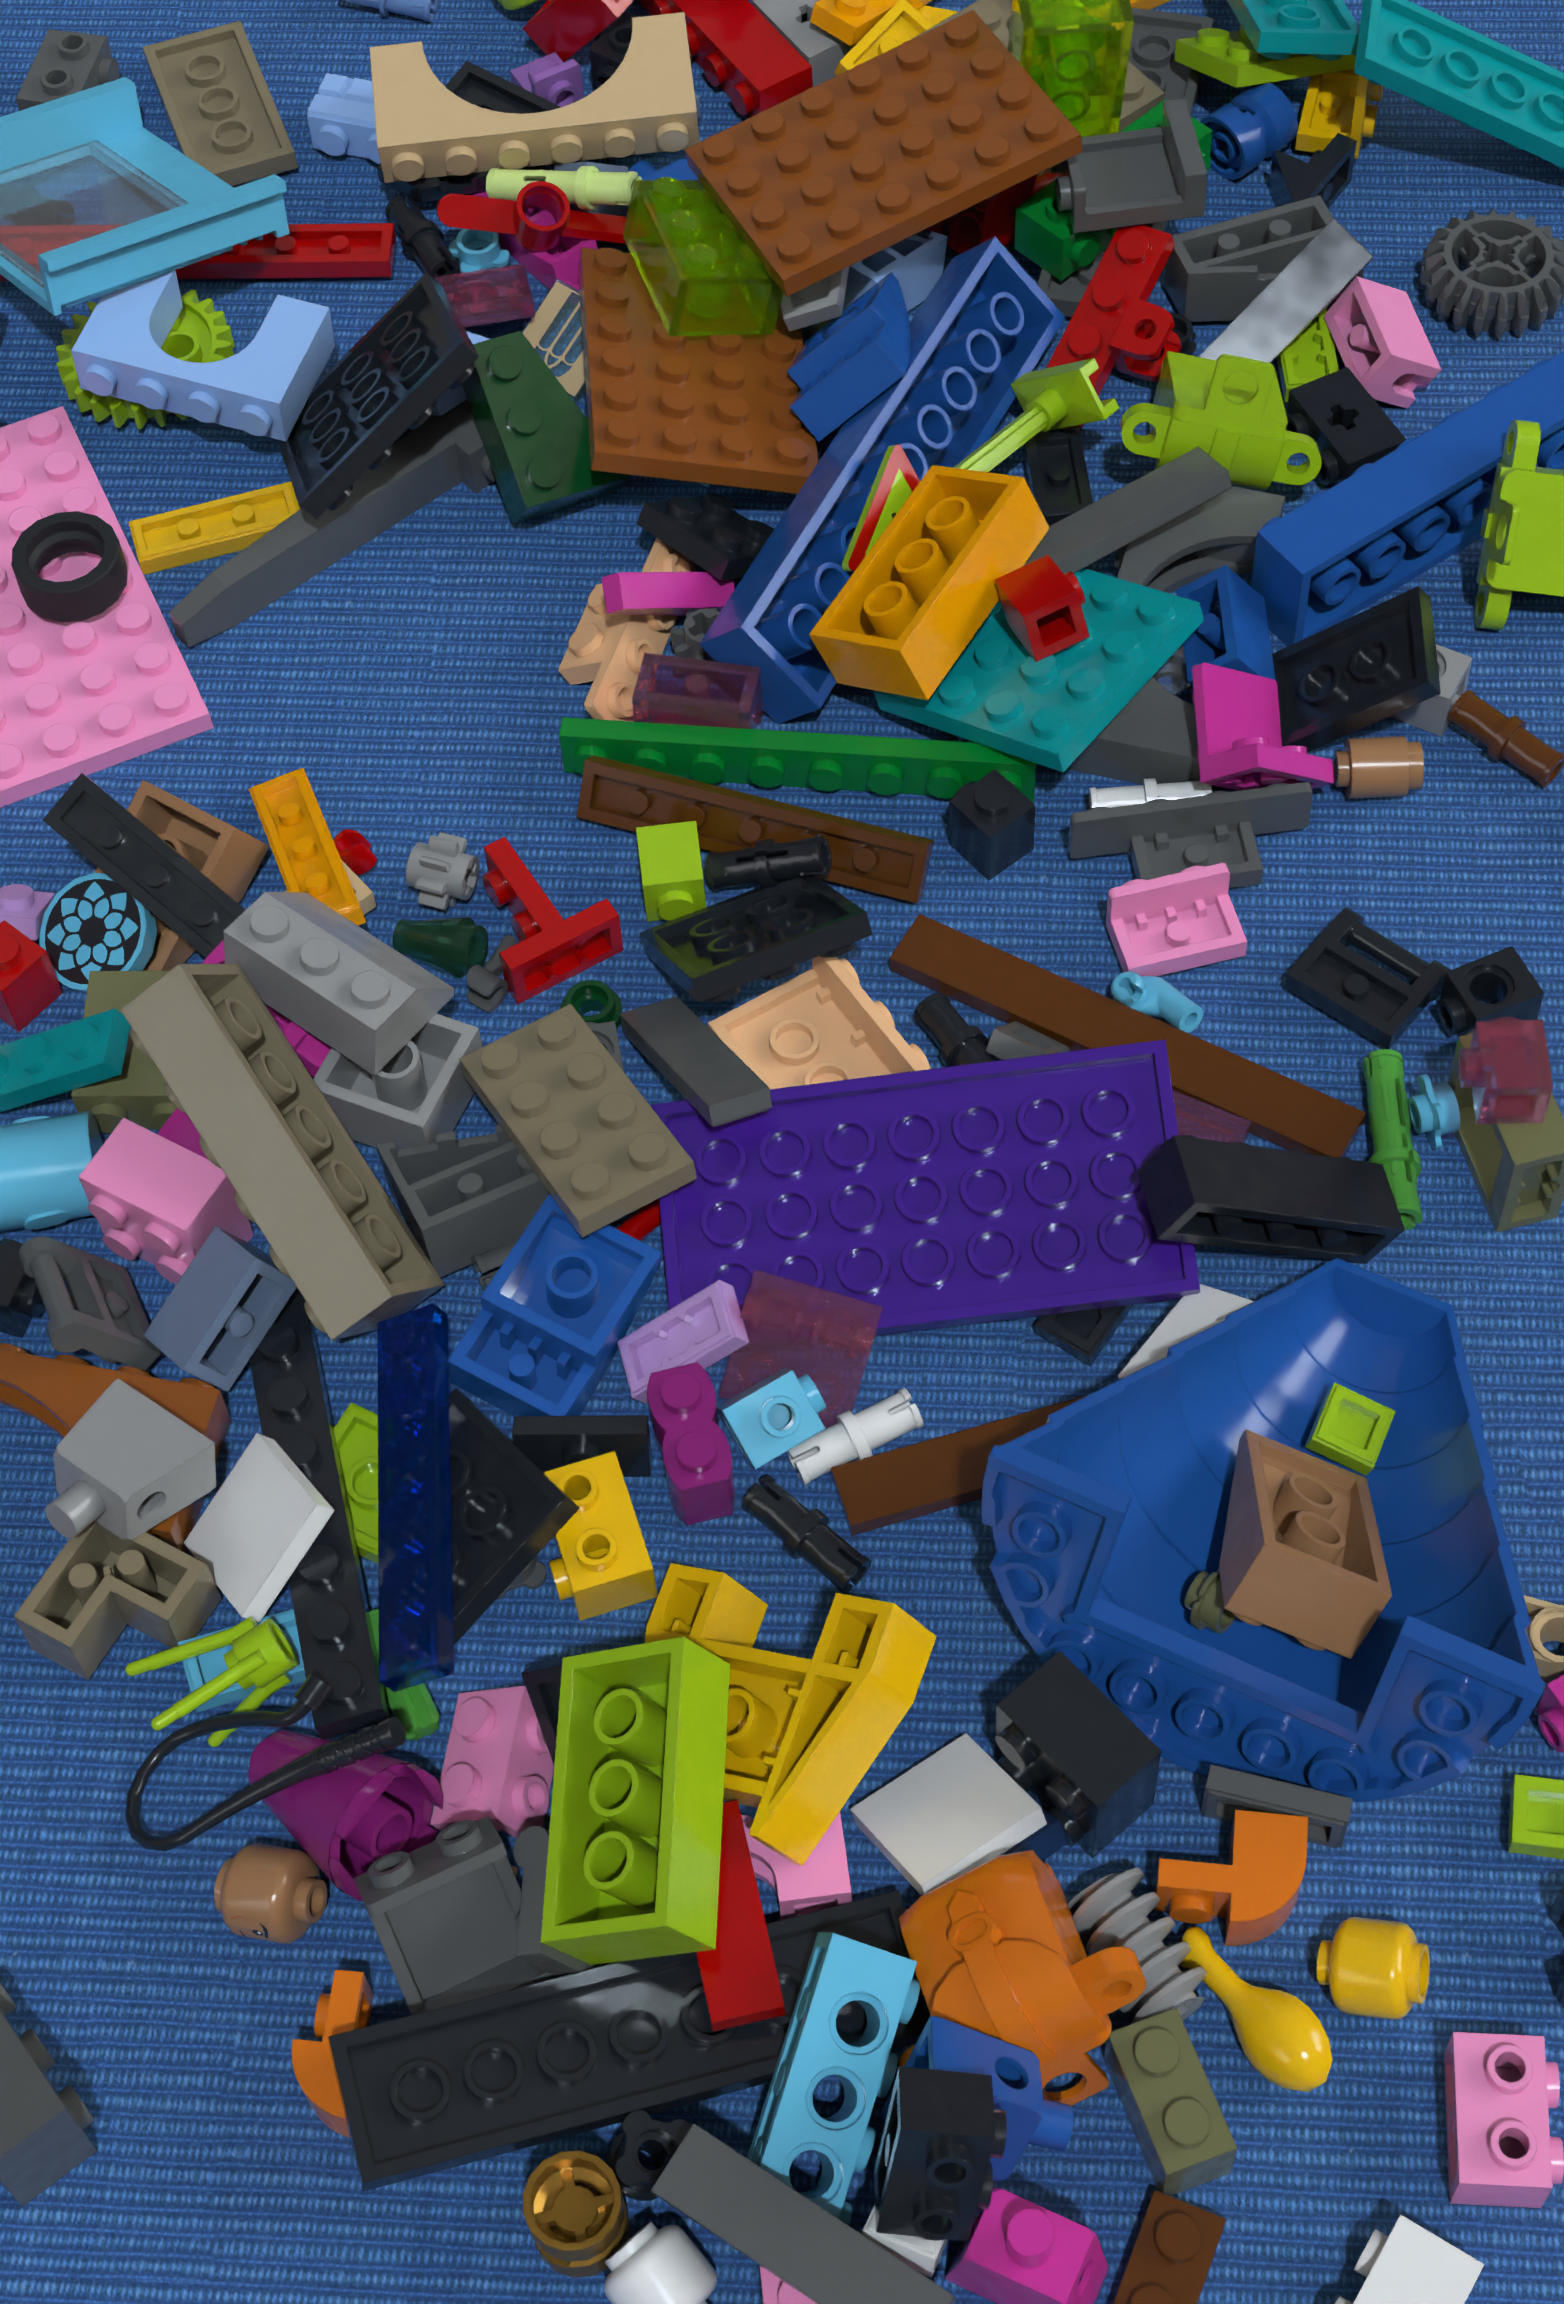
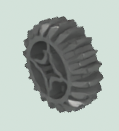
M1491 207L1487 215L1483 216L1470 210L1464 220L1451 217L1445 228H1437L1434 237L1428 243L1427 250L1423 253L1420 283L1422 284L1421 291L1425 292L1426 306L1436 309L1438 321L1453 319L1455 332L1467 327L1474 330L1476 338L1482 332L1493 333L1499 341L1503 333L1509 331L1516 337L1521 338L1527 327L1533 330H1540L1546 319H1554L1555 313L1562 304L1564 298V240L1553 237L1551 226L1538 228L1535 216L1523 220L1516 217L1514 209L1508 215H1498Z

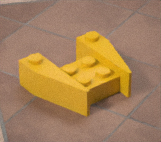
M670 1563L646 1626L644 1643L684 1636L730 1664L723 1800H738V1804L758 1808L748 1835L790 1862L803 1866L914 1703L937 1636L895 1603L836 1593L812 1660L755 1649L753 1645L768 1604L724 1572Z

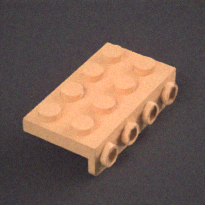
M820 956L812 958V968L708 1022V1028L769 1086V1089L931 1069L923 1051L914 1043L908 1045L895 1029L894 1020L887 1007L879 1000L873 1002L862 989L855 969L845 958H823Z

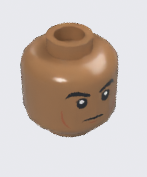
M252 1843L240 1849L234 1857L228 1859L222 1865L216 1878L214 1901L217 1910L222 1914L225 1924L232 1933L258 1940L291 1944L303 1937L311 1924L316 1923L322 1917L327 1903V1887L320 1878L317 1864L306 1852Z

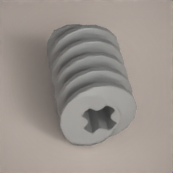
M1136 1867L1120 1873L1110 1874L1079 1892L1069 1901L1068 1906L1073 1915L1080 1939H1089L1085 1948L1087 1957L1110 1947H1126L1136 1953L1146 1979V1988L1136 2000L1119 2008L1125 2014H1136L1132 2024L1174 2008L1178 2009L1182 2021H1184L1203 2005L1206 1998L1203 1996L1197 1997L1194 1990L1204 1980L1207 1972L1201 1966L1183 1972L1178 1967L1192 1948L1185 1941L1167 1947L1162 1941L1175 1927V1921L1172 1917L1168 1916L1150 1922L1147 1917L1159 1903L1160 1897L1156 1892L1134 1897L1131 1892L1145 1876L1141 1868Z

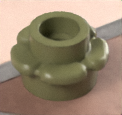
M1218 1568L1216 1572L1211 1574L1206 1571L1198 1574L1186 1594L1185 1608L1191 1610L1190 1622L1197 1629L1202 1630L1207 1627L1218 1634H1222L1232 1625L1236 1616L1231 1611L1224 1609Z

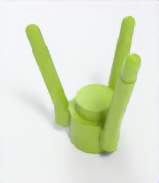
M250 1616L230 1629L127 1664L125 1667L126 1674L128 1676H136L232 1645L233 1649L224 1654V1660L228 1669L154 1717L151 1721L153 1730H162L235 1683H238L244 1690L249 1689L253 1685L257 1687L230 1714L255 1711L272 1693L290 1683L292 1680L288 1672L297 1667L298 1660L289 1640L280 1627L269 1618L257 1625L254 1618ZM237 1728L212 1733L208 1738V1744L211 1747H218Z

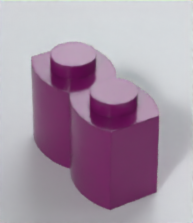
M697 1362L651 1373L647 1394L654 1439L658 1451L663 1457L669 1498L675 1513L686 1526L732 1515L736 1503V1491L731 1450L725 1434L719 1427L716 1396L709 1375Z

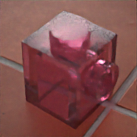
M1501 1017L1491 1021L1476 1022L1470 1048H1461L1459 1077L1462 1088H1472L1477 1125L1543 1123L1553 1089L1543 1020H1519L1513 1017Z

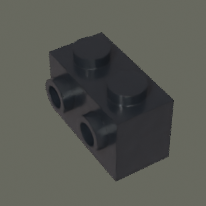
M898 2067L874 2168L876 2233L917 2236L934 2241L945 2239L969 2241L977 2209L988 2210L990 2206L993 2187V2168L990 2158L1001 2159L1006 2143V2112L1002 2109H994L992 2075Z

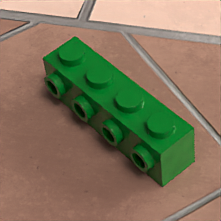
M1163 101L1120 132L1162 127ZM1191 116L1208 172L1211 165L1212 129ZM1055 179L1016 208L1014 249L1062 281L1078 268L1089 265L1097 254L1107 248L1117 228L1073 233L1068 211L1060 212L1058 209Z

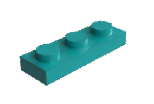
M114 1008L1 1045L0 1112L121 1075L131 1027L124 1014Z

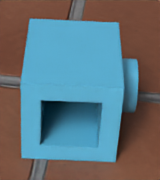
M786 1367L717 1406L719 1414L745 1460L755 1470L826 1429L818 1413L827 1407L814 1382L807 1373L797 1379L793 1370Z

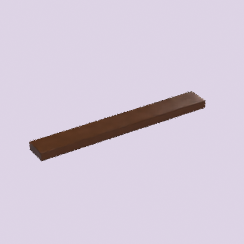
M921 914L917 916L890 956L891 971L937 992L944 993L948 997L1006 1023L1018 1021L1070 1047L1069 1051L1166 1040L1174 1099L1287 1150L1294 1149L1299 1150L1301 1153L1329 1157H1345L1364 1124L1366 1112Z

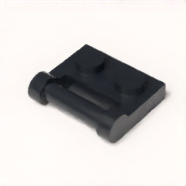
M1346 907L1287 972L1285 988L1383 1048L1390 1049L1429 1002L1436 1000L1440 996L1445 974L1451 969L1436 960L1429 964L1364 925V917ZM1352 945L1410 980L1413 984L1410 986L1347 947Z

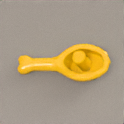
M1189 1927L1183 1934L1181 1942H1188L1192 1949L1179 1965L1187 1969L1200 1966L1205 1969L1207 1975L1203 1982L1229 2010L1243 2052L1253 2068L1268 2081L1289 2090L1310 2092L1325 2083L1333 2057L1329 2038L1320 2020L1310 2007L1296 1996L1281 1990L1267 1989L1248 1984L1215 1952L1210 1937L1202 1928Z

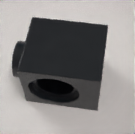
M1510 946L1447 971L1441 997L1437 1002V1012L1440 1022L1447 1033L1457 1035V1037L1467 1035L1470 1031L1481 1026L1494 1025L1501 1027L1521 1022L1526 1032L1536 1026L1544 992L1514 947ZM1480 1001H1486L1491 1004L1482 1003Z

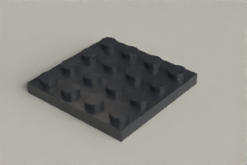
M428 272L314 386L287 441L277 439L299 504L316 520L327 509L332 511L340 507L350 496L353 490V483L367 469L375 470L380 467L392 453L393 443L408 428L414 430L421 426L431 415L434 409L433 403L448 388L456 389L462 385L474 370V362L479 358V355L443 287Z

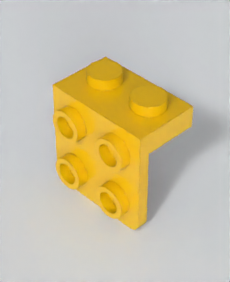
M1354 69L1311 76L1298 127L1295 150L1314 153L1317 150L1323 151L1332 139L1340 133L1357 141L1355 158L1358 159L1363 137L1373 138L1378 105L1370 103L1371 101L1381 102L1384 86L1369 82L1365 77L1354 73Z

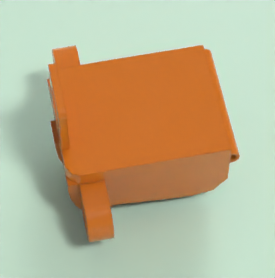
M1033 1850L1001 1855L922 1895L898 1918L910 1959L917 1961L915 1973L930 2011V2016L949 2020L1032 2051L1040 2060L1042 2094L1045 2100L1072 2106L1109 2086L1106 2073L1086 2052L1102 2045L1108 2039L1112 2029L1108 2014L1136 2000L1146 1988V1979L1136 1953L1129 1948L1110 1947L1087 1957L1060 1881L1056 1878L1051 1866L1047 1862L1043 1863ZM915 2045L908 2048L900 2056L898 2067L905 2066ZM1066 2073H1079L1083 2075L1081 2081L1070 2089L1060 2092L1044 2090L1046 2084L1059 2075Z

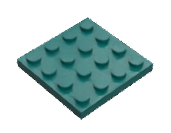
M1083 568L1074 573L1085 596V604L1081 605L1090 637L1035 662L1008 626L1003 606L999 599L929 700L881 691H874L880 710L1064 772L1202 624L1204 618L1200 602Z

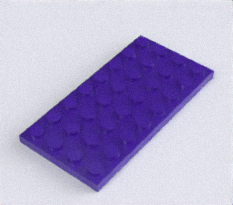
M1166 1040L769 1089L772 1108L716 1127L711 1126L687 1100L651 1104L655 1113L694 1161L697 1179L659 1198L669 1310L718 1280L732 1285L749 1340L748 1344L733 1353L1181 1299L1183 1296L1200 1293L1194 1243L1157 1239L1137 1172L1160 1149L1165 1141L1169 1140L1173 1135L1179 1136Z

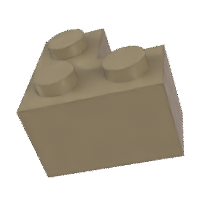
M93 1521L77 1536L68 1540L16 1612L14 1618L33 1651L89 1680L127 1624L173 1648L178 1646L177 1642L196 1637L222 1598L207 1564L146 1532L133 1540H122L96 1521Z

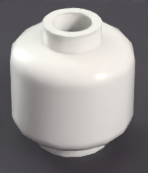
M650 2221L605 2261L611 2273L606 2278L604 2292L612 2304H708L705 2300L714 2291L717 2284V2273L714 2267L678 2225L671 2224L658 2230L653 2222Z

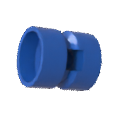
M1272 83L1252 85L1234 97L1231 103L1222 105L1201 120L1202 124L1212 129L1210 166L1223 178L1230 180L1242 177L1261 164L1264 158L1273 156L1275 150L1280 151L1294 141L1298 132L1297 116L1290 100L1281 89Z

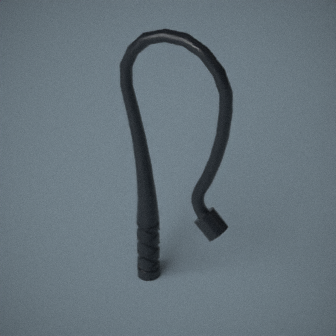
M310 1673L294 1695L298 1699L297 1703L288 1711L238 1712L215 1716L171 1733L159 1743L137 1770L127 1793L125 1820L130 1837L145 1849L167 1852L187 1844L237 1812L272 1794L305 1780L337 1771L340 1767L344 1768L355 1764L357 1760H365L374 1756L375 1753L380 1754L403 1745L406 1740L405 1729L398 1718L391 1717L376 1723V1726L366 1727L359 1730L356 1734L351 1733L341 1737L338 1741L334 1740L267 1775L176 1833L165 1837L153 1836L143 1828L139 1815L141 1796L149 1777L168 1754L187 1741L217 1731L239 1727H287L298 1722L310 1710L317 1713L334 1689Z

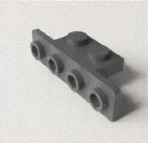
M1309 782L1294 784L1276 783L1264 788L1234 792L1215 791L1203 796L1173 800L1155 799L1143 804L1112 808L1095 807L1087 811L1075 812L1070 815L1068 843L1070 856L1073 859L1130 852L1136 879L1144 880L1180 873L1192 866L1206 867L1226 863L1230 872L1229 888L1261 884L1263 867L1254 835L1306 828L1309 824L1313 792Z

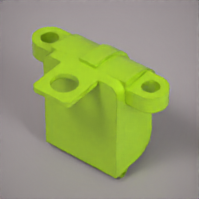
M1167 351L1162 362L1161 374L1153 404L1139 403L1131 406L1123 414L1120 422L1121 437L1126 448L1138 455L1157 458L1155 469L1199 447L1229 471L1231 485L1263 492L1268 489L1272 481L1289 485H1304L1318 475L1322 464L1318 445L1310 436L1286 431L1288 420L1274 366L1269 362L1229 354L1220 355L1216 361ZM1150 423V434L1141 436L1134 432V428L1138 424ZM1303 453L1308 456L1301 465L1293 466L1287 463L1293 454Z
M1513 419L1507 430L1501 462L1497 463L1490 506L1484 510L1480 532L1484 539L1476 582L1479 584L1474 610V621L1477 628L1502 630L1509 614L1513 591L1564 597V470L1536 467L1541 438L1538 422Z

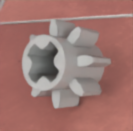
M440 832L438 836L431 835L428 844L422 842L415 844L407 863L406 883L408 886L421 890L418 899L419 904L446 911L447 906L455 907L457 898L468 900L471 897L478 880L479 859L477 856L464 853L467 845L466 838Z

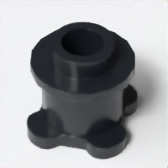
M642 2110L633 2111L623 2119L620 2128L621 2133L612 2141L608 2151L607 2165L613 2170L624 2196L636 2201H652L659 2198L651 2189L692 2127L687 2121L676 2119L671 2123L653 2120L647 2112ZM638 2151H645L651 2155L655 2164L654 2170H648L640 2164Z

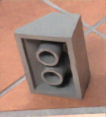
M264 892L223 931L225 964H239L265 1004L374 1076L454 996V988L307 892Z

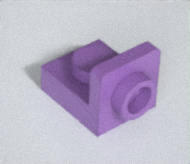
M556 52L510 70L511 83L560 107L584 98L581 66L575 59L563 63Z

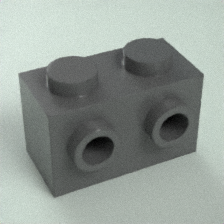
M49 29L16 97L19 111L119 79V64L116 59L112 58L107 36Z

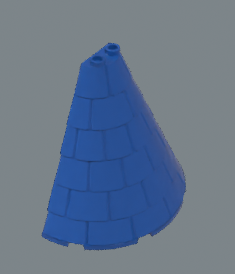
M1336 1258L1284 1288L1227 1315L1224 1321L1168 1348L1166 1357L1048 1415L1045 1425L1003 1445H994L989 1454L982 1486V1524L992 1526L993 1537L998 1553H995L991 1563L992 1574L1003 1601L1020 1632L1043 1663L1047 1662L1060 1650L1161 1750L1162 1758L1184 1769L1208 1778L1210 1765H1215L1352 1798L1353 1802L1396 1798L1427 1790L1455 1779L1464 1773L1469 1763V1758L1484 1751L1490 1745L1497 1750L1502 1748L1527 1721L1541 1698L1546 1685L1541 1679L1527 1633L1531 1620L1495 1498L1499 1485L1482 1431L1484 1422L1467 1368L1453 1305ZM1334 1382L1396 1411L1375 1466L1367 1476L1305 1447L1327 1390ZM1245 1429L1367 1478L1392 1597L1351 1659L1327 1649L1323 1651L1313 1650L1303 1645L1292 1635L1264 1624L1261 1626L1250 1625L1238 1617L1222 1634H1218L1207 1627L1199 1630L1190 1622L1191 1610L1185 1608V1598L1189 1587L1202 1571L1211 1574L1219 1568L1238 1444Z

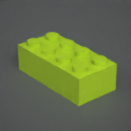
M684 1636L564 1657L562 1659L541 1943L589 1965L716 1950L730 1664Z

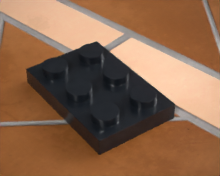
M1419 586L1272 654L1275 679L1278 687L1282 747L1304 746L1307 748V752H1310L1441 694L1431 598Z

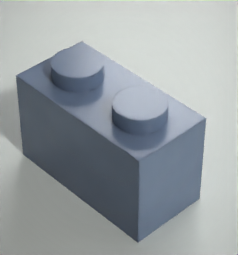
M215 1225L143 1336L182 1370L228 1392L297 1286L292 1278L285 1276L275 1266L271 1257L261 1249Z

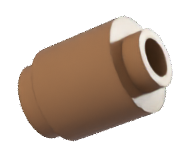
M1405 736L1346 739L1344 751L1334 752L1333 776L1335 787H1345L1348 799L1407 796L1408 790L1422 789L1424 757L1421 742H1407Z

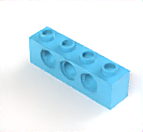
M818 1932L747 2159L794 2189L789 2179L791 2163L800 2153L813 2150L821 2161V2177L811 2190L800 2194L849 2226L852 2205L845 2202V2197L853 2171L861 2173L870 2158L875 2130L867 2125L876 2096L884 2098L892 2085L898 2057L897 2054L890 2052L898 2024H907L914 2012L919 1996L920 1984L918 1980L913 1979L917 1961L835 1933ZM850 2001H856L865 2010L867 2027L859 2040L846 2044L837 2033L836 2017L839 2010ZM829 2075H835L843 2085L845 2093L844 2102L836 2114L828 2118H822L813 2106V2091L821 2079Z

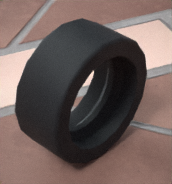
M74 511L55 513L39 519L21 533L12 548L11 566L20 592L27 606L43 618L59 622L86 620L103 613L118 601L127 585V565L119 539L112 526L96 515ZM88 552L102 557L98 566L85 576L72 581L54 582L38 577L41 569L46 564L66 553Z

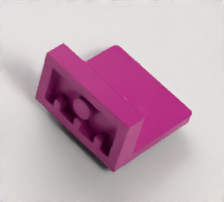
M1205 662L1192 667V701L1196 715L1197 763L1200 769V783L1238 791L1264 788L1276 783L1294 784L1309 782L1311 789L1334 783L1332 759L1307 754V748L1304 746L1282 747L1278 687L1274 679Z

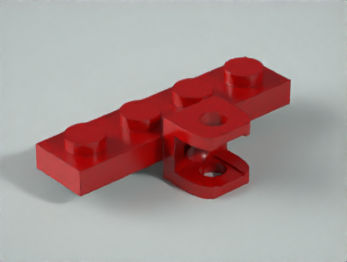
M1141 224L1117 228L1046 368L1095 358L1099 369L1092 373L1089 379L1098 396L1115 364L1119 372L1147 381H1159L1161 366L1166 352L1179 353L1182 348L1179 336L1172 331L1175 326L1172 315L1164 308L1147 302L1175 247L1172 234ZM1162 348L1164 349V353L1160 359L1156 361H1148L1158 358L1161 354ZM1084 424L1065 427L1061 429L1079 428L1081 432Z

